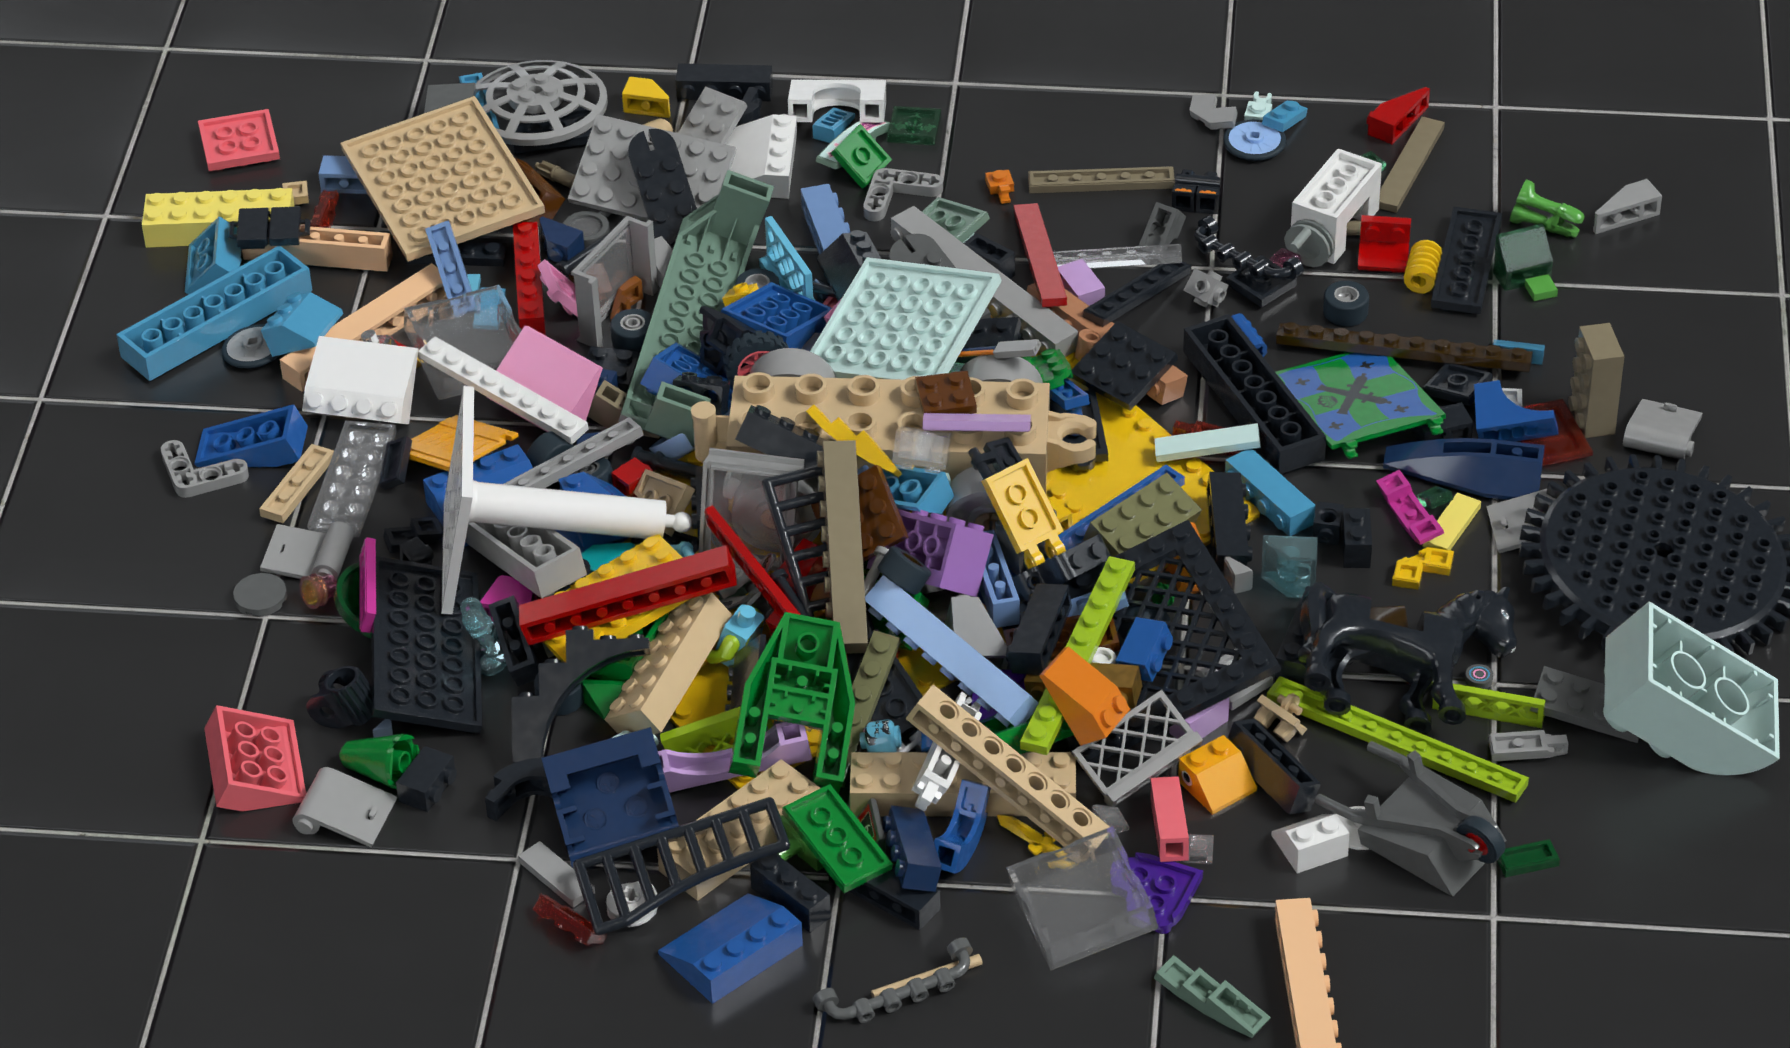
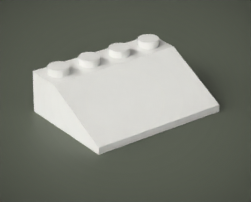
M786 114L770 115L735 127L726 142V145L736 147V154L730 171L774 186L771 198L789 199L796 146L797 116Z
M319 336L305 385L302 411L409 424L418 348Z

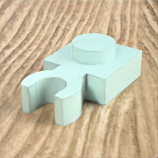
M1256 91L1253 101L1248 102L1244 120H1263V116L1272 110V94L1268 93L1266 98H1260L1259 92Z

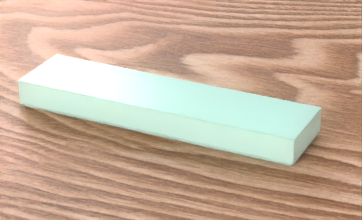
M1258 423L1155 438L1157 462L1260 448Z

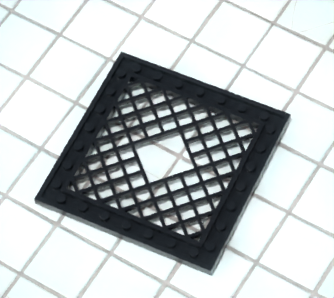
M1189 520L1114 556L1135 562V571L1131 579L1134 577L1135 579L1132 584L1128 583L1126 589H1129L1127 595L1129 606L1141 607L1137 617L1143 618L1146 609L1158 610L1154 619L1157 621L1161 620L1164 611L1176 613L1172 623L1166 622L1170 633L1173 636L1175 630L1187 631L1183 641L1173 639L1172 646L1180 647L1177 656L1166 654L1163 661L1174 662L1170 672L1160 670L1156 673V676L1167 678L1164 686H1152V682L1146 681L1145 684H1142V692L1136 707L1145 701L1148 691L1157 693L1162 689L1185 720L1281 671L1278 661ZM1106 561L1060 585L1069 586L1071 599L1092 592ZM1166 563L1178 565L1174 574L1162 573ZM1159 565L1157 572L1150 571V569ZM1183 567H1185L1190 577L1180 575ZM1142 576L1154 577L1150 587L1138 585ZM1159 579L1171 580L1168 589L1156 588ZM1177 581L1189 583L1185 592L1174 591ZM1195 585L1202 595L1191 593ZM1135 591L1147 592L1143 602L1132 600ZM1153 593L1165 595L1161 604L1149 603ZM1171 596L1182 598L1179 607L1167 606ZM1188 599L1200 601L1197 610L1185 609ZM1028 601L1020 604V619L1022 611H1025L1028 606ZM1206 602L1213 613L1203 612ZM1128 607L1122 608L1119 614L1114 613L1113 619L1116 620L1115 627L1117 632L1122 621L1134 622L1136 618L1135 616L1125 615ZM1182 614L1194 616L1190 626L1178 624ZM1200 617L1211 619L1208 629L1196 627ZM1217 620L1224 631L1214 630ZM1019 624L1001 628L1002 630L1017 628ZM1193 633L1205 634L1201 644L1189 642ZM1211 636L1223 637L1219 647L1207 645ZM1229 639L1236 650L1225 648ZM1186 648L1198 650L1195 659L1183 658ZM1204 651L1216 653L1213 662L1201 661ZM1222 654L1234 656L1230 665L1219 664ZM1180 663L1192 665L1188 675L1176 673ZM1198 666L1210 668L1206 677L1194 676ZM1172 680L1185 681L1182 689H1170ZM1160 699L1151 705L1149 715L1166 716V707ZM1146 709L1140 713L1146 714ZM1133 717L1128 721L1127 730L1143 733L1145 719ZM1148 721L1147 734L1155 735L1164 730L1163 722ZM1168 723V728L1171 727V726H1173V725H1175V724H1169V723ZM1124 724L1118 729H1124ZM1110 733L1106 737L1105 746L1121 748L1123 735ZM1074 735L1064 738L1071 751L1080 746ZM1126 735L1124 749L1141 742L1142 738ZM1102 739L1095 744L1101 745ZM1088 748L1081 753L1087 762L1099 763L1100 750ZM1104 751L1103 760L1117 753Z

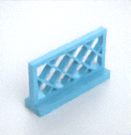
M772 216L766 217L767 256L759 258L760 268L774 272L779 278L780 286L815 300L813 297L812 272Z

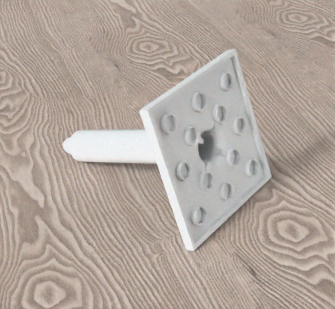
M463 386L444 498L441 614L453 613L468 523L479 522L643 539L655 535H660L663 538L665 527L673 528L680 533L686 532L691 528L692 519L688 513L666 514L665 500L474 481V387Z

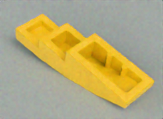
M814 404L806 411L836 441L856 440V456L873 466H881L883 471L896 477L902 475L900 470L866 431L863 430L856 436L841 418L838 417L831 423Z

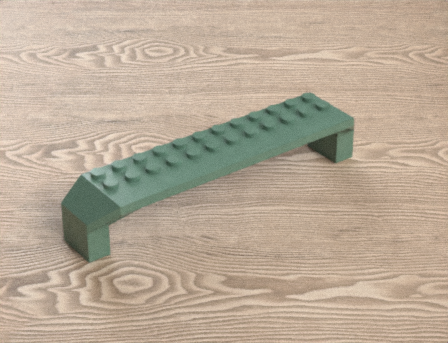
M727 170L719 193L683 218L618 422L630 417L641 426L642 430L666 439H671L683 433L691 446H694L691 408L698 402H710L711 399L663 381L657 394L653 395L640 382L653 357L675 342L700 356V331L703 330V314H699L700 307L707 306L719 312L725 307L722 298L729 289L735 286L737 277L745 271L774 186Z

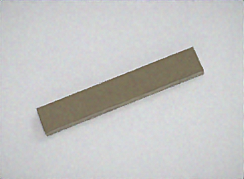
M1421 117L1380 189L1379 209L1397 213L1443 132L1445 122Z
M1172 166L1028 171L1029 193L1173 189V186H1175L1174 169Z

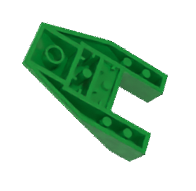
M789 612L784 613L745 683L728 773L757 777L761 765L768 719L820 728L812 782L820 788L831 784L835 791L839 793L844 781L855 710V699L840 622Z

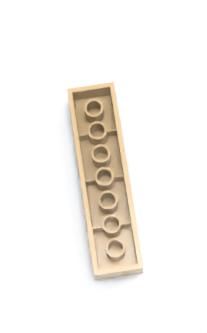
M851 752L850 810L853 814L858 816L870 798H875L877 801L880 816H888L891 805L917 808L915 803L919 794L912 791V787L928 752ZM1035 752L1021 754L1076 799V759L1071 754L1072 752H1049L1048 755ZM960 763L947 791L936 804L931 802L927 806V809L924 811L925 815L953 816L962 779L987 784ZM991 788L985 811L988 812L987 816H1025Z

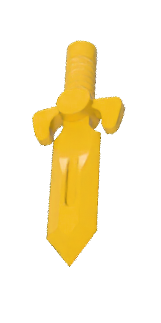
M997 815L1002 827L1030 843L1028 849L1032 854L1049 853L1064 863L1070 861L1071 853L1053 843L1056 840L1047 832H1044V837H1042L1043 834L1013 816Z

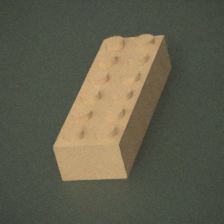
M713 593L692 598L671 610L667 620L659 626L657 636L650 642L651 655L644 656L636 663L634 673L623 684L621 694L612 702L610 711L604 719L617 734L622 731H630L632 733L651 727L653 735L663 731L721 635L725 624L732 617L729 610Z
M781 759L697 820L767 797H772L775 800L781 817L783 815L782 807L820 789V787ZM766 810L750 815L760 846L777 842ZM739 819L724 823L723 827L733 856L750 851ZM712 828L696 832L695 834L706 866L710 867L722 862L723 859ZM685 837L669 841L668 844L680 879L683 880L696 873ZM657 848L659 872H661L663 875L667 877L659 850ZM746 865L708 879L685 892L698 901Z

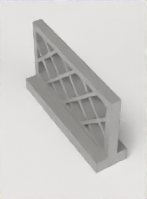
M1161 689L1128 712L1112 730L1111 733L1123 735L1121 748L1105 746L1106 738H1104L1101 745L1095 744L1098 741H1094L1077 747L1071 754L1105 797V803L1112 809L1151 782V778L1158 777L1178 763L1179 758L1198 749L1203 739L1197 731L1194 732ZM1159 699L1166 707L1165 717L1149 715L1151 705ZM1146 709V714L1140 713ZM1133 717L1145 719L1143 733L1127 730L1128 721ZM1149 720L1164 723L1163 736L1147 734ZM1168 723L1179 725L1185 734L1178 739L1166 737ZM1124 724V729H1118ZM1126 735L1142 738L1140 752L1124 749ZM1146 739L1162 741L1160 752L1157 754L1145 753ZM1165 742L1171 743L1170 745L1165 747ZM1088 748L1100 750L1099 763L1087 762L1081 753ZM1104 751L1120 753L1118 767L1102 765ZM1123 754L1139 757L1138 767L1134 770L1122 768ZM1143 758H1149L1147 761L1142 763ZM1101 770L1117 772L1116 782L1108 788L1100 780ZM1121 773L1126 774L1124 777L1120 779Z

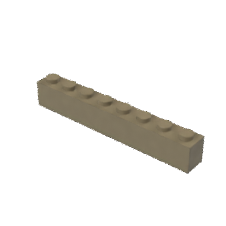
M856 440L823 441L822 450L817 451V467H822V476H818V491L824 494V501H820L819 506L820 517H825V526H821V542H826L827 551L822 553L823 568H828V577H824V593H829L830 602L825 603L826 619L840 622L846 654L865 653L868 637Z

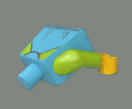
M745 604L740 605L738 609L733 608L729 610L732 617L725 624L715 650L710 651L701 668L707 663L715 664L721 662L727 667L734 665L735 653L762 634L765 622L764 615L757 608Z

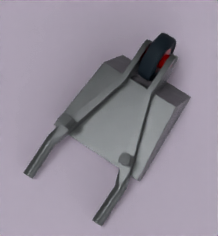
M1370 741L1368 743L1367 751L1399 765L1409 776L1381 806L1378 797L1372 795L1366 797L1364 801L1365 809H1351L1322 794H1318L1315 798V804L1355 823L1362 824L1357 829L1361 845L1366 846L1452 897L1485 863L1496 862L1505 852V842L1507 840L1483 801L1424 767L1421 755L1416 750L1409 753L1406 757L1376 742Z

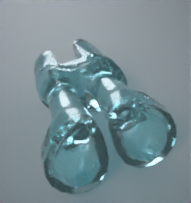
M473 597L466 598L460 606L461 619L471 637L476 638L480 643V656H482L480 658L481 674L484 676L495 675L502 671L507 664L497 631L492 626L494 622L491 620V616L487 615L478 599Z

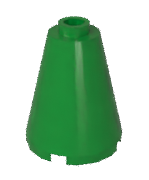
M397 734L348 741L341 748L339 757L345 768L397 789L396 782L420 753L418 745L413 744L411 740L415 739L413 736Z

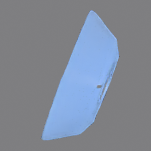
M683 433L671 439L662 437L649 448L653 453L659 451L665 457L675 460L695 449Z

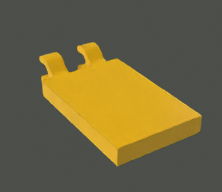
M1028 458L981 481L1016 553L1024 552V562L1028 569L1045 562L1044 556L1036 545L1042 541L1045 542V552L1049 558L1066 551L1064 544L1058 536V533L1062 532L1063 529Z

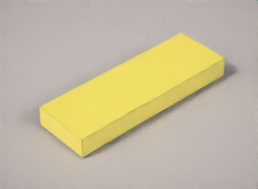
M1457 493L1437 520L1444 530V534L1423 543V547L1451 550L1480 510L1481 501Z

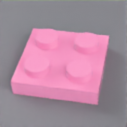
M544 259L537 266L542 274L540 276L541 281L549 289L547 291L548 296L555 303L559 301L569 315L572 316L574 314L578 317L575 284Z

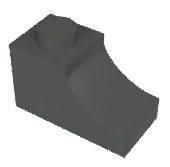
M1156 202L1138 248L1163 257L1169 244L1174 239H1178L1186 216L1176 208Z

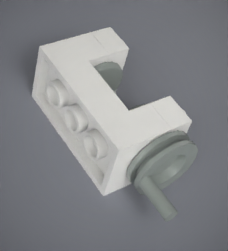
M1337 149L1292 202L1291 227L1286 232L1284 238L1285 246L1292 257L1298 258L1303 265L1309 267L1322 266L1325 262L1334 264L1345 251L1346 230L1349 220L1355 218L1361 221L1362 215L1374 216L1379 210L1382 164L1341 149Z

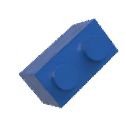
M1136 617L1115 660L1116 663L1139 665L1141 680L1153 682L1156 673L1162 668L1167 650L1171 648L1173 643V636L1166 622Z

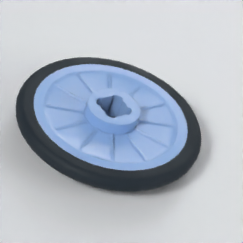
M1251 119L1237 122L1234 128H1228L1224 134L1223 142L1226 149L1234 156L1245 160L1259 161L1278 155L1286 145V136L1284 132L1262 125V120Z

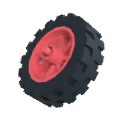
M762 330L755 331L752 334L748 332L743 334L742 338H736L733 341V345L727 347V354L723 357V367L730 386H734L735 376L749 375L748 372H750L753 364L764 354L777 349L789 348L786 341L784 342L783 338L779 335L775 336L773 332L767 331L762 333ZM743 363L748 364V365H746V366H744V367L741 368V366H742Z

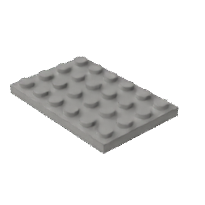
M597 114L568 196L569 203L648 221L629 161L628 148L632 138L644 131L650 151L654 150L653 144L649 140L648 131L649 129L658 128ZM664 130L676 142L696 207L699 208L719 193L726 172L731 169L736 154V147Z

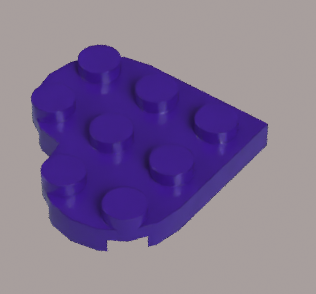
M1139 852L1135 853V857H1129L1122 860V857L1119 858L1112 865L1110 873L1112 894L1127 900L1128 922L1145 930L1156 931L1160 934L1169 933L1172 926L1180 921L1203 879V870L1174 861L1160 862V858L1157 856Z

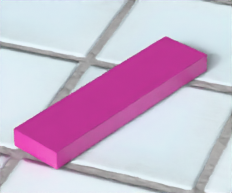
M366 537L359 556L361 632L370 633L376 616V539Z

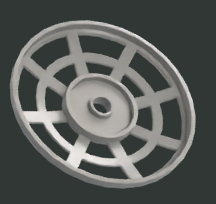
M535 60L511 64L487 74L475 83L476 93L480 90H487V104L482 107L485 113L492 111L497 116L510 121L506 130L498 128L496 130L504 143L511 145H547L576 137L593 127L597 114L604 115L608 103L606 87L596 74L581 66L562 61ZM531 70H546L544 73L530 75L526 72ZM559 72L571 79L559 80L553 75ZM572 72L578 73V74L583 75V76H585V77H587V78H579L576 74H574V73H572ZM514 74L519 77L512 82H502ZM577 85V95L565 93L563 87ZM584 85H597L599 87L600 96L596 105L584 100ZM495 89L507 90V95L496 100L493 99ZM563 100L570 102L566 107L554 111V108L558 107ZM508 103L515 109L514 114L507 112L499 106ZM578 106L591 111L580 121L564 128L559 118L577 109ZM543 112L545 113L544 115H535V116H525V115H524L525 113H530V114L543 113ZM549 121L553 128V131L516 133L519 123Z

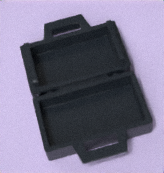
M300 206L272 207L271 214L269 208H240L238 222L232 221L229 224L228 238L237 239V247H240V249H265V246L268 244L270 246L299 245L300 237L310 235L311 222L307 218L305 220L301 219ZM301 224H305V232H300ZM234 227H237V234H234Z

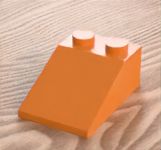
M1069 646L1063 648L1039 675L1080 746L1106 738L1130 710L1126 699L1122 696L1118 687Z

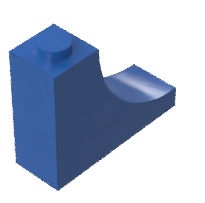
M1500 380L1474 384L1476 430L1479 439L1515 442L1558 435V425L1554 410L1538 411L1516 405L1504 394Z

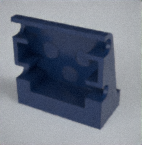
M651 727L541 758L572 868L573 862L576 859L679 826Z

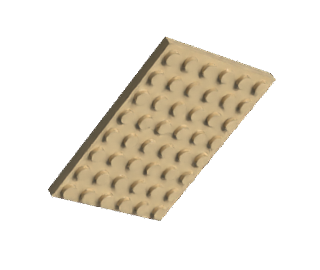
M475 96L341 142L343 153L408 262L433 253L425 229L449 220L456 242L459 244L545 213L544 204Z

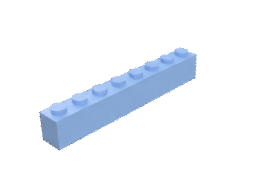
M884 575L865 596V602L871 606L868 611L879 621L883 617L887 619L888 622L885 626L897 636L901 632L906 635L903 641L915 651L919 647L924 650L921 656L933 666L937 662L942 665L939 671L951 681L955 677L961 681L958 687L969 696L973 693L979 696L976 702L988 712L991 708L998 713L994 717L1003 725L1008 727L1010 723L1013 726L1025 723L1035 712L1038 702L1030 694Z

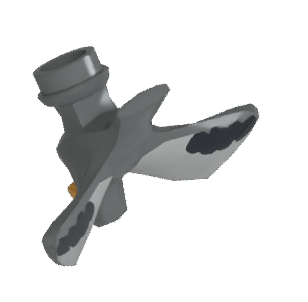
M769 553L762 558L761 566L767 573L775 561V554ZM749 582L745 587L748 595L720 600L728 610L740 607L742 604L757 608L765 617L764 624H767L766 620L774 611L752 582Z

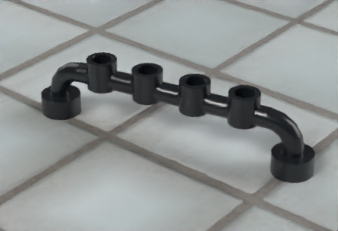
M1206 216L1198 221V228L1194 232V237L1203 254H1208L1214 250L1216 258L1220 262L1224 263L1232 259V264L1236 270L1241 271L1248 267L1254 279H1259L1264 275L1273 279L1286 277L1295 279L1304 273V267L1296 257L1286 260L1283 263L1282 269L1271 268L1267 261L1263 259L1257 261L1247 251L1242 253L1236 251L1231 243H1226L1225 245L1220 243L1214 236L1218 232V225L1213 217Z

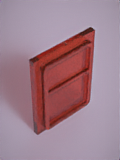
M1563 399L1523 407L1538 411L1554 410L1558 425V435L1519 441L1521 443L1545 445L1543 466L1593 456V450Z

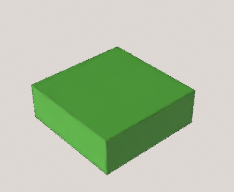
M1549 274L1525 279V287L1533 301L1557 297L1558 289Z

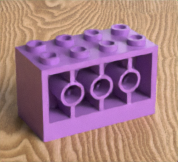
M898 508L909 538L896 544L895 547L909 553L931 571V576L925 584L977 597L994 534L983 532L984 526L970 522L968 527H965L966 521L950 517L949 522H946L947 516L931 512V516L928 517V511L920 510V512L912 511L910 513V510ZM876 556L869 559L867 564L868 569L871 568Z

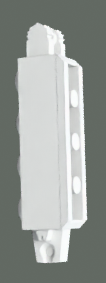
M961 692L955 702L979 721L982 715L979 712L981 705L975 701L971 707L964 703L967 694ZM934 741L912 787V791L919 794L915 806L923 811L927 809L931 802L936 804L951 785L960 765V762Z

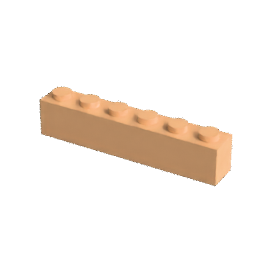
M301 226L300 232H305V226ZM310 227V235L300 237L299 245L281 246L303 264L387 272L393 257L390 233ZM268 244L265 246V249H242L243 259L253 260L277 246H270Z

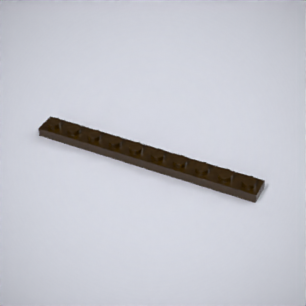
M1293 322L1280 323L1276 335V344L1530 372L1533 351H1526L1523 348L1507 349L1497 345L1480 346L1471 342L1454 343L1445 339L1427 340L1418 336L1409 338L1400 337L1396 334H1374L1371 331L1355 332L1348 331L1345 328L1328 329L1319 325L1302 326Z

